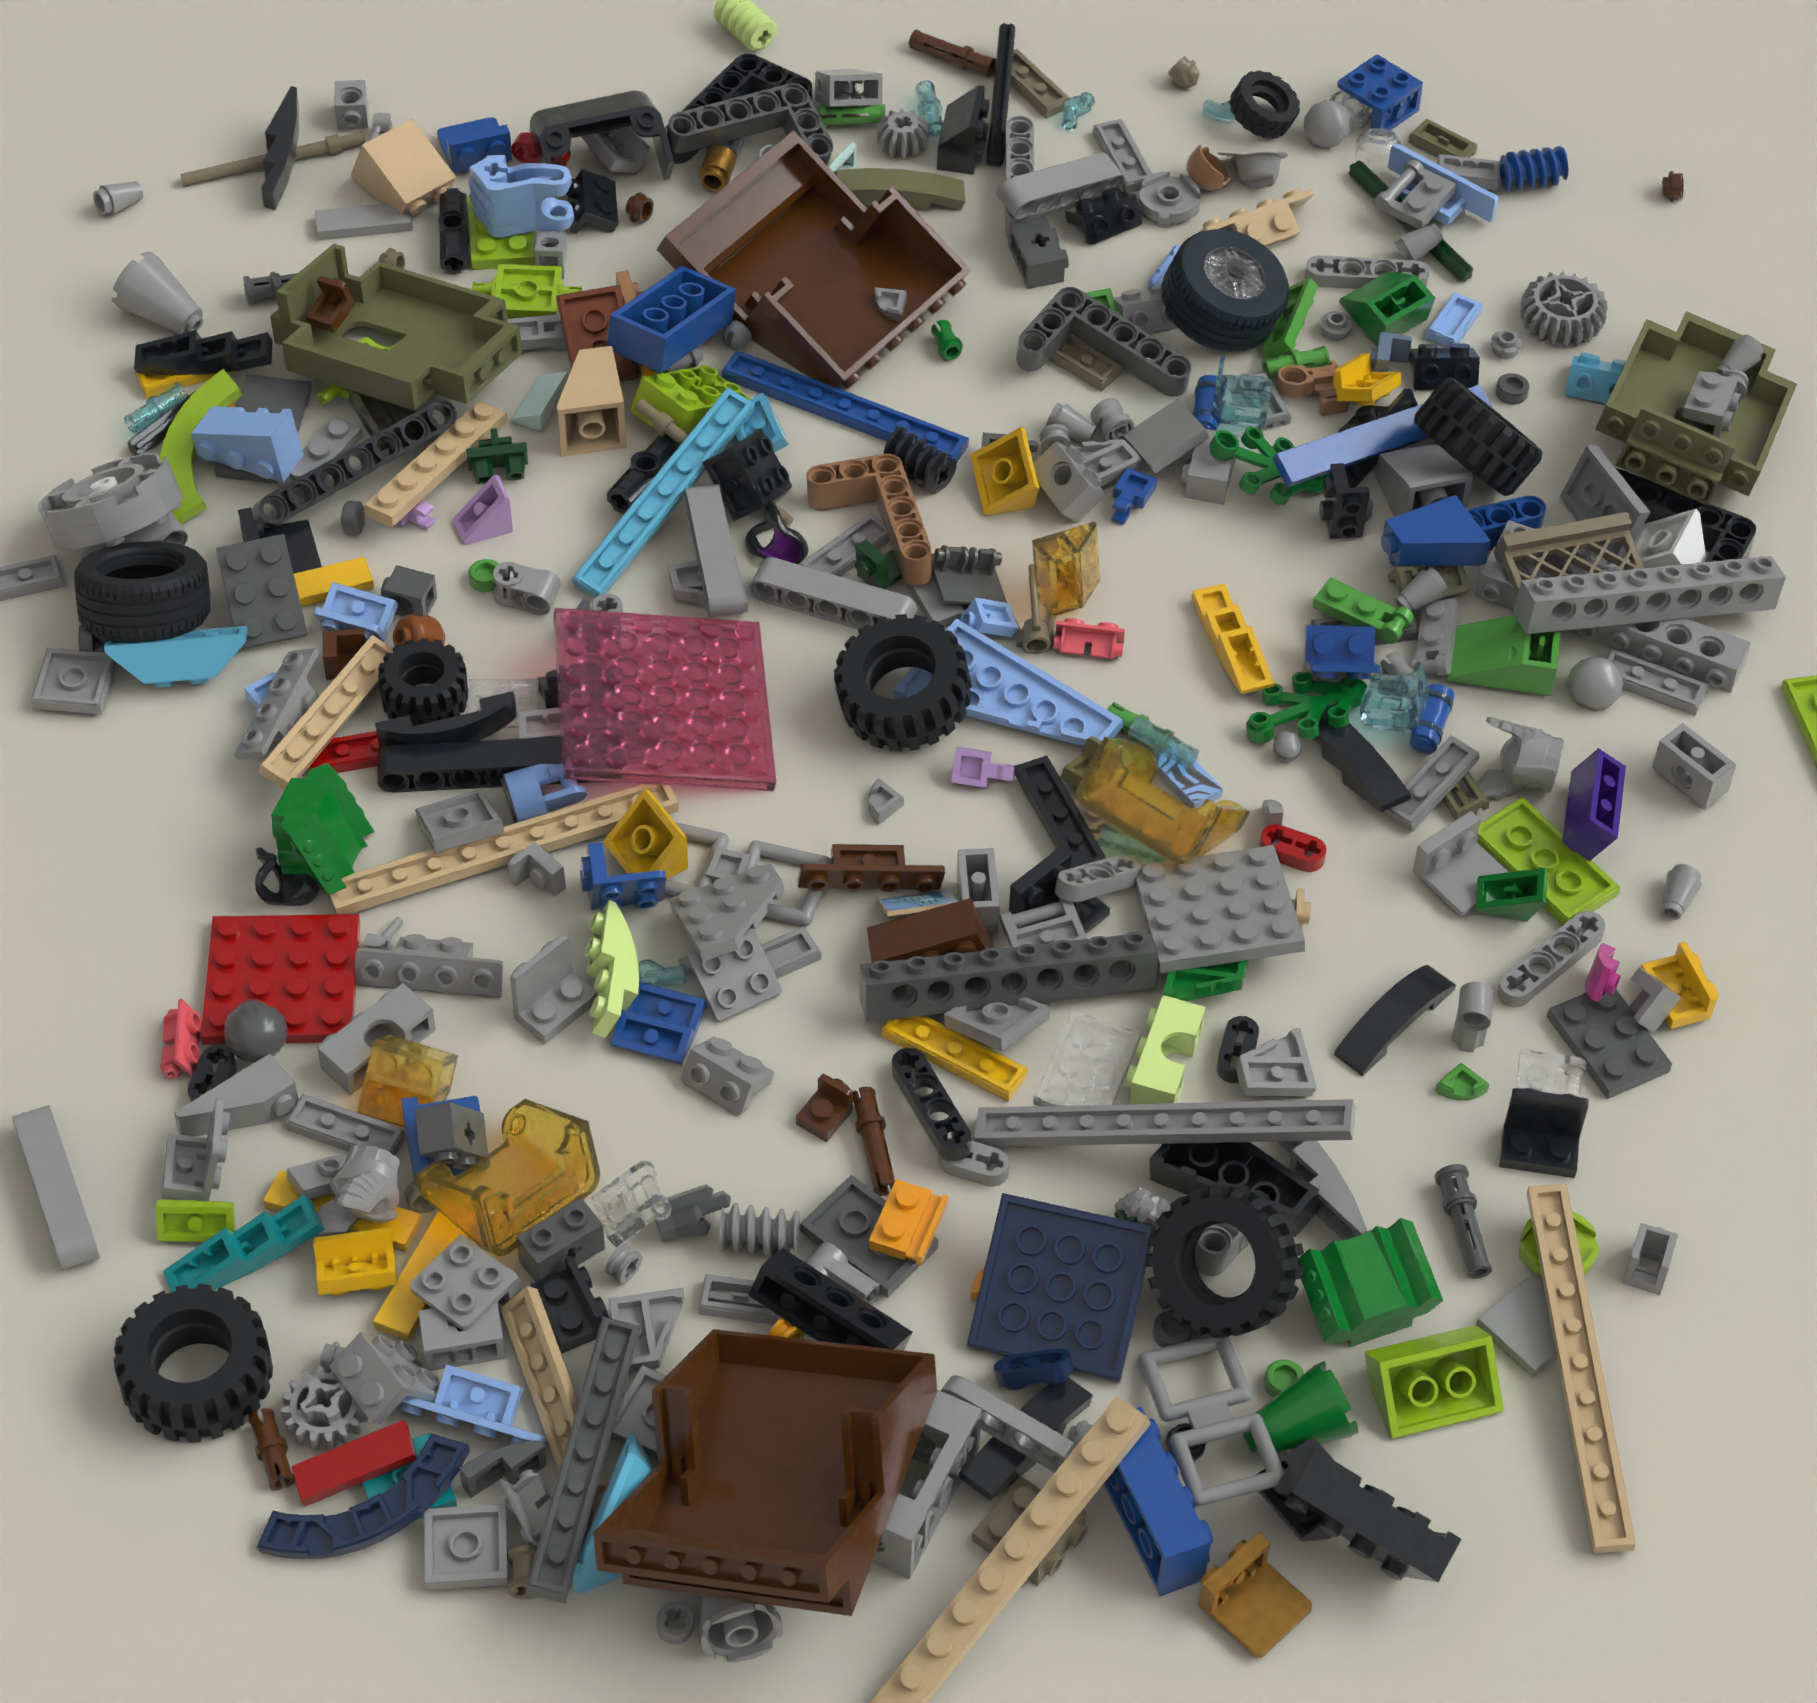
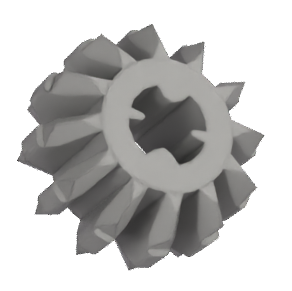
M903 109L897 113L890 110L888 116H881L877 129V139L882 152H889L891 158L897 155L902 156L904 160L907 155L916 157L918 152L925 151L927 139L929 138V128L924 120V116L916 115L915 110L904 112Z

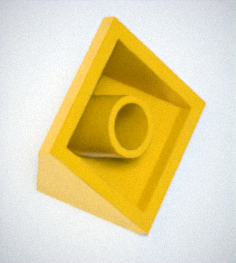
M1020 427L970 454L984 515L989 516L1034 508L1039 485L1025 428Z
M643 789L603 843L627 874L663 870L666 873L667 880L688 869L687 837L648 789Z

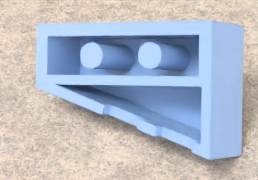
M211 406L191 433L198 457L282 483L285 482L304 456L291 409H282L280 413H269L267 408H258L256 412H245L243 407Z

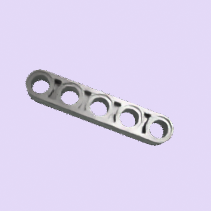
M1025 116L1011 117L1006 123L1005 181L1034 171V124L1030 118ZM1005 207L1006 237L1009 239L1010 223L1034 219L1035 215L1016 220Z
M1099 153L1012 177L998 188L996 195L1012 216L1018 220L1069 206L1082 199L1102 196V191L1120 187L1125 176L1106 153Z
M719 484L685 488L687 515L708 616L712 618L743 614L742 589Z
M772 557L765 558L762 561L749 587L751 594L764 603L858 630L867 624L870 627L877 624L876 620L883 617L889 620L895 619V615L906 614L907 618H914L918 610L915 601L906 595Z
M47 1105L12 1116L61 1269L65 1270L100 1258L50 1106Z

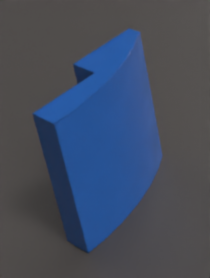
M639 982L638 995L627 1011H621V1016L618 1019L610 1044L613 1047L682 1065L701 1023L707 1006L706 999Z

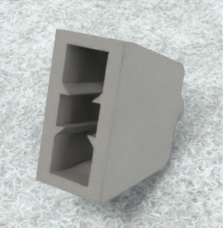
M857 69L818 70L815 73V100L829 107L881 105L883 73ZM857 83L864 84L862 93L858 91Z

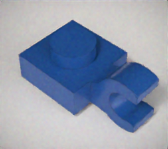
M1127 467L1113 488V498H1116L1113 508L1116 511L1111 520L1124 525L1129 518L1133 505L1143 508L1157 487V478Z

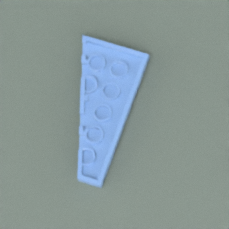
M956 618L946 629L951 631L957 637L958 644L962 645L972 687L970 690L972 696L970 705L965 707L967 712L965 716L1080 746H1085L1086 740L1091 736L1109 744L1122 729L1123 719ZM913 667L893 689L894 697L900 699L917 694L930 683L934 675L924 669Z

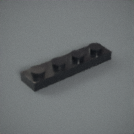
M1046 755L1016 765L1014 775L1055 847L1058 849L1060 846H1063L1072 853L1071 868L1105 859V854L1048 756Z

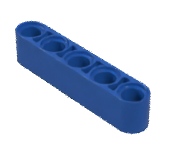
M1530 495L1468 509V512L1491 540L1489 550H1492L1494 546L1497 547V542L1508 520L1533 529L1542 528L1547 507L1542 499ZM1389 555V562L1392 564V566L1396 567V562L1393 560L1391 555Z

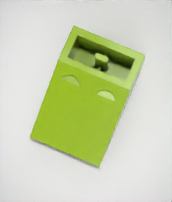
M702 365L696 368L680 369L679 371L642 377L630 411L652 427L653 423L635 410L636 404L641 399H644L660 413L666 412L676 420L675 425L689 435L727 387L748 400H751V398L744 394L738 385L728 382L721 377L715 368Z

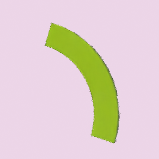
M224 369L207 380L184 403L172 421L163 441L160 453L161 461L163 462V457H167L183 496L180 501L181 506L172 511L181 525L207 509L198 493L193 475V462L196 460L197 452L191 433L211 406L228 407L243 396L240 388Z

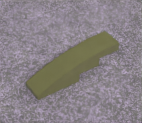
M884 168L841 169L835 173L862 203L870 205L875 200L879 202L891 186L912 207L928 211L931 203L961 211L966 202L964 180L934 173Z

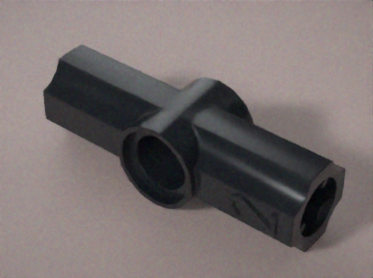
M447 188L443 194L439 195L440 267L448 271L449 274H461L463 269L468 268L467 195L459 191L458 188Z
M668 435L658 436L645 451L635 453L631 458L630 468L607 492V501L613 506V509L621 514H625L680 445Z

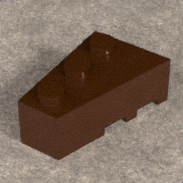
M972 898L867 927L872 963L879 960L896 961L915 956L931 957L946 955L951 952L967 953L994 948L992 936Z

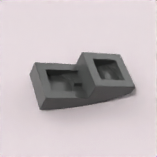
M540 1440L526 1441L500 1447L482 1454L459 1467L462 1488L472 1498L504 1476L509 1483L514 1485L519 1481V1475L523 1471L533 1470L536 1473L547 1466L545 1447Z

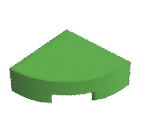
M1460 1062L1437 1083L1435 1091L1450 1099L1471 1100L1488 1092L1489 1083Z

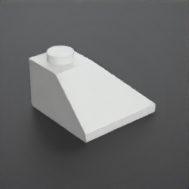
M1697 509L1645 523L1634 541L1644 568L1693 564L1697 562L1704 563L1706 561L1701 518Z

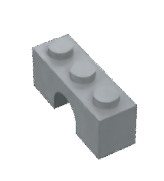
M402 983L393 991H388L382 995L379 1001L368 1010L354 1016L350 1023L336 1034H331L323 1040L322 1044L317 1047L321 1069L349 1095L353 1094L379 1074L376 1052L371 1047L381 1041H393L408 1052L436 1030L433 1009Z

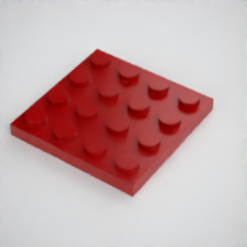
M359 914L212 916L201 1029L202 1044H226L224 1039L226 1018L239 1003L248 999L260 1000L270 1007H275L283 1015L288 1031L286 1043H322L326 1037L336 1034L348 1025L353 1019L355 1012V953L359 948L361 923Z

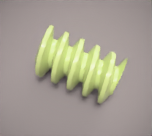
M718 0L713 10L715 20L728 30L732 36L736 37L739 42L743 43L747 49L751 51L764 49L776 37L778 32L777 23L771 20L767 14L763 13L760 8L756 7L752 1Z

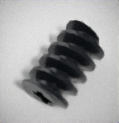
M898 427L889 437L883 454H892L899 457L907 479L915 481L918 486L925 487L928 492L937 493L944 489L955 474L957 467L955 458L948 461V454L946 452L938 453L936 446L931 445L928 447L925 439L918 440L917 434L912 432L907 434L906 427Z

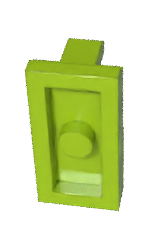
M157 1200L155 1205L157 1241L205 1242L224 1228L231 1232L236 1231L234 1203L230 1201Z

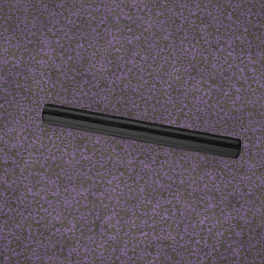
M1002 23L999 26L986 160L990 166H1000L1003 164L1015 41V26L1012 23Z

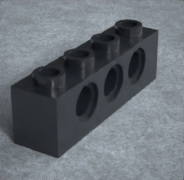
M784 1248L761 1266L748 1296L817 1341L904 1351L913 1333Z

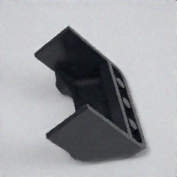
M629 91L542 109L535 112L530 119L529 131L538 163L552 164V158L565 155L570 149L571 138L631 126L638 136L653 139L663 179H670L674 160L662 116L650 98L641 91Z

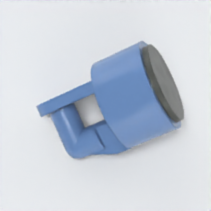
M569 763L538 764L505 773L503 778H501L504 795L514 823L580 802L587 796L585 787L578 785L573 767ZM557 781L561 782L562 790L542 795L540 786Z

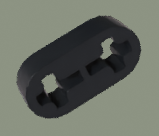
M1247 1016L1233 1017L1226 1025L1217 1061V1073L1226 1082L1239 1083L1236 1069L1229 1067L1233 1055L1239 1057L1251 1050H1256L1259 1027L1252 1018ZM1239 1031L1246 1032L1243 1043L1236 1042Z
M211 1045L201 1054L188 1084L190 1102L200 1097L199 1094H204L209 1084H211V1089L235 1075L237 1068L235 1055L229 1050L227 1045ZM220 1059H224L225 1062H220L216 1072H214L212 1063L217 1064Z

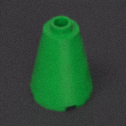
M1324 1361L1315 1364L1255 1412L1262 1417L1277 1454L1292 1451L1311 1437H1314L1320 1444L1350 1438L1359 1433L1356 1420L1349 1423L1345 1415L1346 1412L1351 1410V1407L1331 1369L1326 1371V1363ZM1251 1432L1242 1433L1252 1453L1258 1451Z

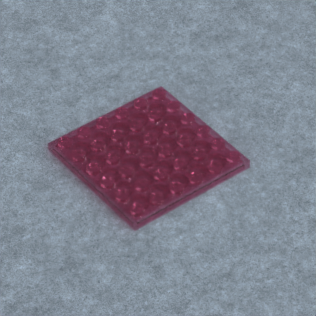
M555 608L553 622L564 779L774 791L777 781L759 622Z

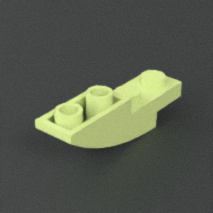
M611 900L607 902L601 912L596 911L588 928V931L592 932V938L588 942L584 957L588 959L586 974L596 978L594 989L598 990L597 997L590 1009V1016L594 1017L592 1033L606 1038L620 1018L621 1011H627L638 995L639 987L638 960L632 935L618 905Z

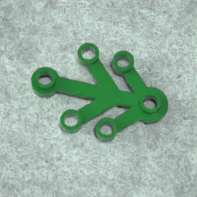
M1248 427L1243 433L1241 441L1250 449H1258L1261 453L1259 454L1239 447L1238 439L1231 432L1225 430L1217 431L1209 444L1212 457L1219 461H1225L1232 457L1264 468L1257 472H1246L1239 482V487L1247 494H1255L1262 484L1280 478L1281 475L1272 458L1279 452L1294 448L1292 442L1283 437L1277 438L1273 446H1271L1258 428ZM1329 473L1290 487H1286L1285 483L1278 482L1270 491L1269 496L1274 503L1285 505L1292 495L1304 490L1310 493H1323V479L1328 478Z
M1297 672L1292 676V688L1296 693L1283 692V687L1277 683H1274V686L1271 688L1262 689V699L1265 704L1293 706L1271 715L1265 712L1253 713L1246 722L1247 738L1254 743L1269 742L1274 738V727L1307 715L1306 718L1300 719L1297 723L1298 736L1305 740L1314 739L1319 735V724L1326 707L1338 703L1337 706H1333L1328 710V724L1335 728L1345 727L1349 724L1351 708L1358 707L1364 703L1365 697L1368 695V686L1364 681L1350 677L1343 678L1341 681L1334 683L1315 681L1312 674ZM1316 692V693H1323V695L1316 696V695H1307V694H1304V693Z

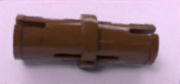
M269 1408L261 1409L265 1422L263 1425L257 1411L249 1416V1423L252 1426L257 1441L255 1452L258 1459L263 1461L269 1487L272 1490H282L279 1474L284 1479L286 1488L290 1487L295 1481L286 1456L288 1446L286 1440L280 1437L274 1411Z

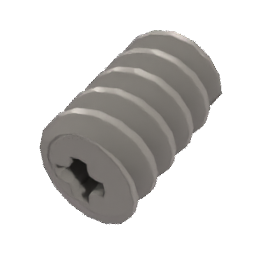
M738 1203L733 1204L729 1213H725L724 1207H722L718 1229V1249L725 1251L730 1241H732L735 1253H740L747 1243L751 1255H755L761 1245L766 1257H771L776 1247H778L779 1251L782 1248L789 1252L793 1249L794 1255H796L800 1232V1213L795 1210L791 1220L788 1221L786 1220L784 1209L781 1208L775 1219H771L769 1207H764L760 1217L755 1216L753 1205L748 1206L744 1215H740Z

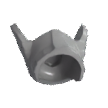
M1487 717L1486 722L1511 734L1512 737L1503 744L1500 751L1503 769L1487 770L1477 782L1487 799L1495 798L1499 800L1506 795L1511 796L1516 792L1520 793L1524 788L1551 792L1558 773L1564 740L1544 733L1542 729ZM1469 790V791L1467 792L1468 796H1469V797H1474V796L1472 795V793L1470 792V790Z
M351 1146L344 1165L330 1181V1187L335 1195L334 1198L324 1203L317 1212L325 1230L314 1237L348 1233L352 1226L360 1219L375 1223H387L397 1219L396 1208L399 1203L397 1170L400 1165L398 1157L392 1155L388 1150L379 1149L376 1146Z

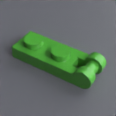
M1331 577L1313 600V608L1351 626H1374L1375 637L1390 644H1395L1403 634L1402 629L1408 628L1414 620V615L1408 608L1403 606L1395 608Z

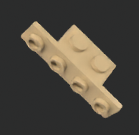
M1300 188L1294 189L1284 194V199L1276 202L1274 198H1269L1256 205L1257 208L1248 211L1245 207L1232 212L1229 215L1230 218L1223 221L1219 217L1208 220L1202 224L1203 229L1200 232L1212 229L1232 230L1250 236L1268 247L1295 237L1301 232L1291 208L1306 203L1314 196V192L1312 189L1304 192Z

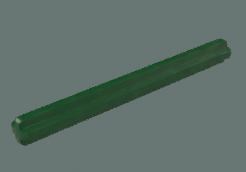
M1358 160L1350 165L1349 175L1374 199L1380 192L1386 191L1389 188L1364 162ZM1399 196L1395 199L1400 203L1403 201ZM1395 218L1408 232L1418 229ZM1445 240L1440 241L1439 244L1429 251L1460 282H1464L1472 277L1473 267Z

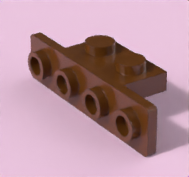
M832 844L831 864H802L797 883L798 888H808L812 891L845 889L854 892L862 889H880L884 892H893L898 889L930 892L941 889L945 867L942 865H905L904 845Z

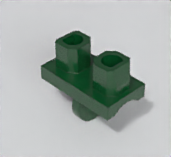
M497 428L490 429V439L478 440L479 447L466 449L468 471H472L476 484H486L493 476L492 468L505 467L508 480L524 479L525 465L528 464L526 442L512 443L511 436L498 438Z

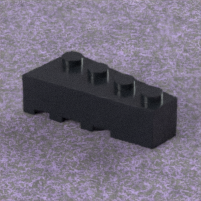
M1297 1449L1275 1488L1276 1492L1287 1498L1284 1504L1288 1508L1303 1516L1309 1513L1319 1521L1316 1526L1333 1537L1343 1536L1350 1541L1348 1546L1350 1550L1366 1559H1370L1372 1556L1382 1563L1380 1569L1394 1579L1402 1581L1403 1577L1439 1582L1462 1540L1460 1537L1450 1531H1447V1533L1432 1531L1428 1528L1431 1522L1429 1518L1417 1511L1414 1513L1400 1506L1393 1507L1392 1504L1395 1499L1393 1496L1368 1484H1365L1362 1488L1359 1486L1362 1477L1318 1450Z

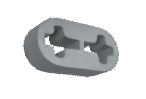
M971 1141V1152L962 1160L950 1161L939 1155L940 1168L951 1176L992 1187L1001 1185L1008 1178L1009 1158L1004 1151L998 1148ZM991 1163L998 1164V1167H995L993 1171L986 1170V1167H989Z

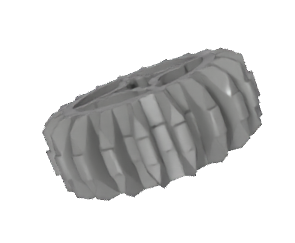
M1563 271L1560 275L1556 276L1549 272L1547 277L1538 276L1535 282H1530L1525 293L1522 295L1520 313L1521 318H1523V326L1530 329V335L1539 334L1540 341L1547 339L1551 341L1552 346L1557 342L1562 343L1564 347L1568 343H1573L1578 347L1582 341L1589 343L1592 337L1598 336L1606 322L1608 306L1604 298V292L1598 290L1596 283L1589 284L1587 277L1579 279L1576 277V273L1572 276H1567Z

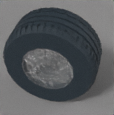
M1227 229L1207 230L1187 238L1179 247L1170 263L1161 286L1162 300L1173 323L1186 336L1198 344L1224 352L1243 351L1263 343L1283 314L1290 294L1287 276L1277 257L1254 238Z

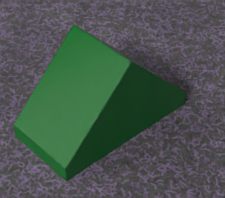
M1546 868L1478 876L1476 910L1481 913L1527 922L1546 904L1548 870Z

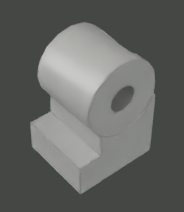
M539 232L534 250L535 265L562 266V279H564V261L566 257L565 233Z

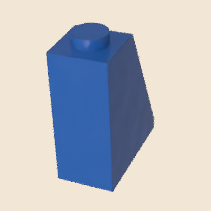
M1456 495L1385 520L1383 536H1381V545L1387 555H1391L1398 566H1480L1486 564L1491 542Z

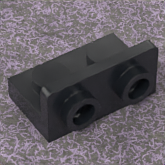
M573 1256L565 1259L566 1270L530 1284V1287L538 1289L561 1353L596 1340L602 1317L608 1318V1312L600 1296L594 1298L590 1290L593 1288L587 1269L585 1266L579 1268Z

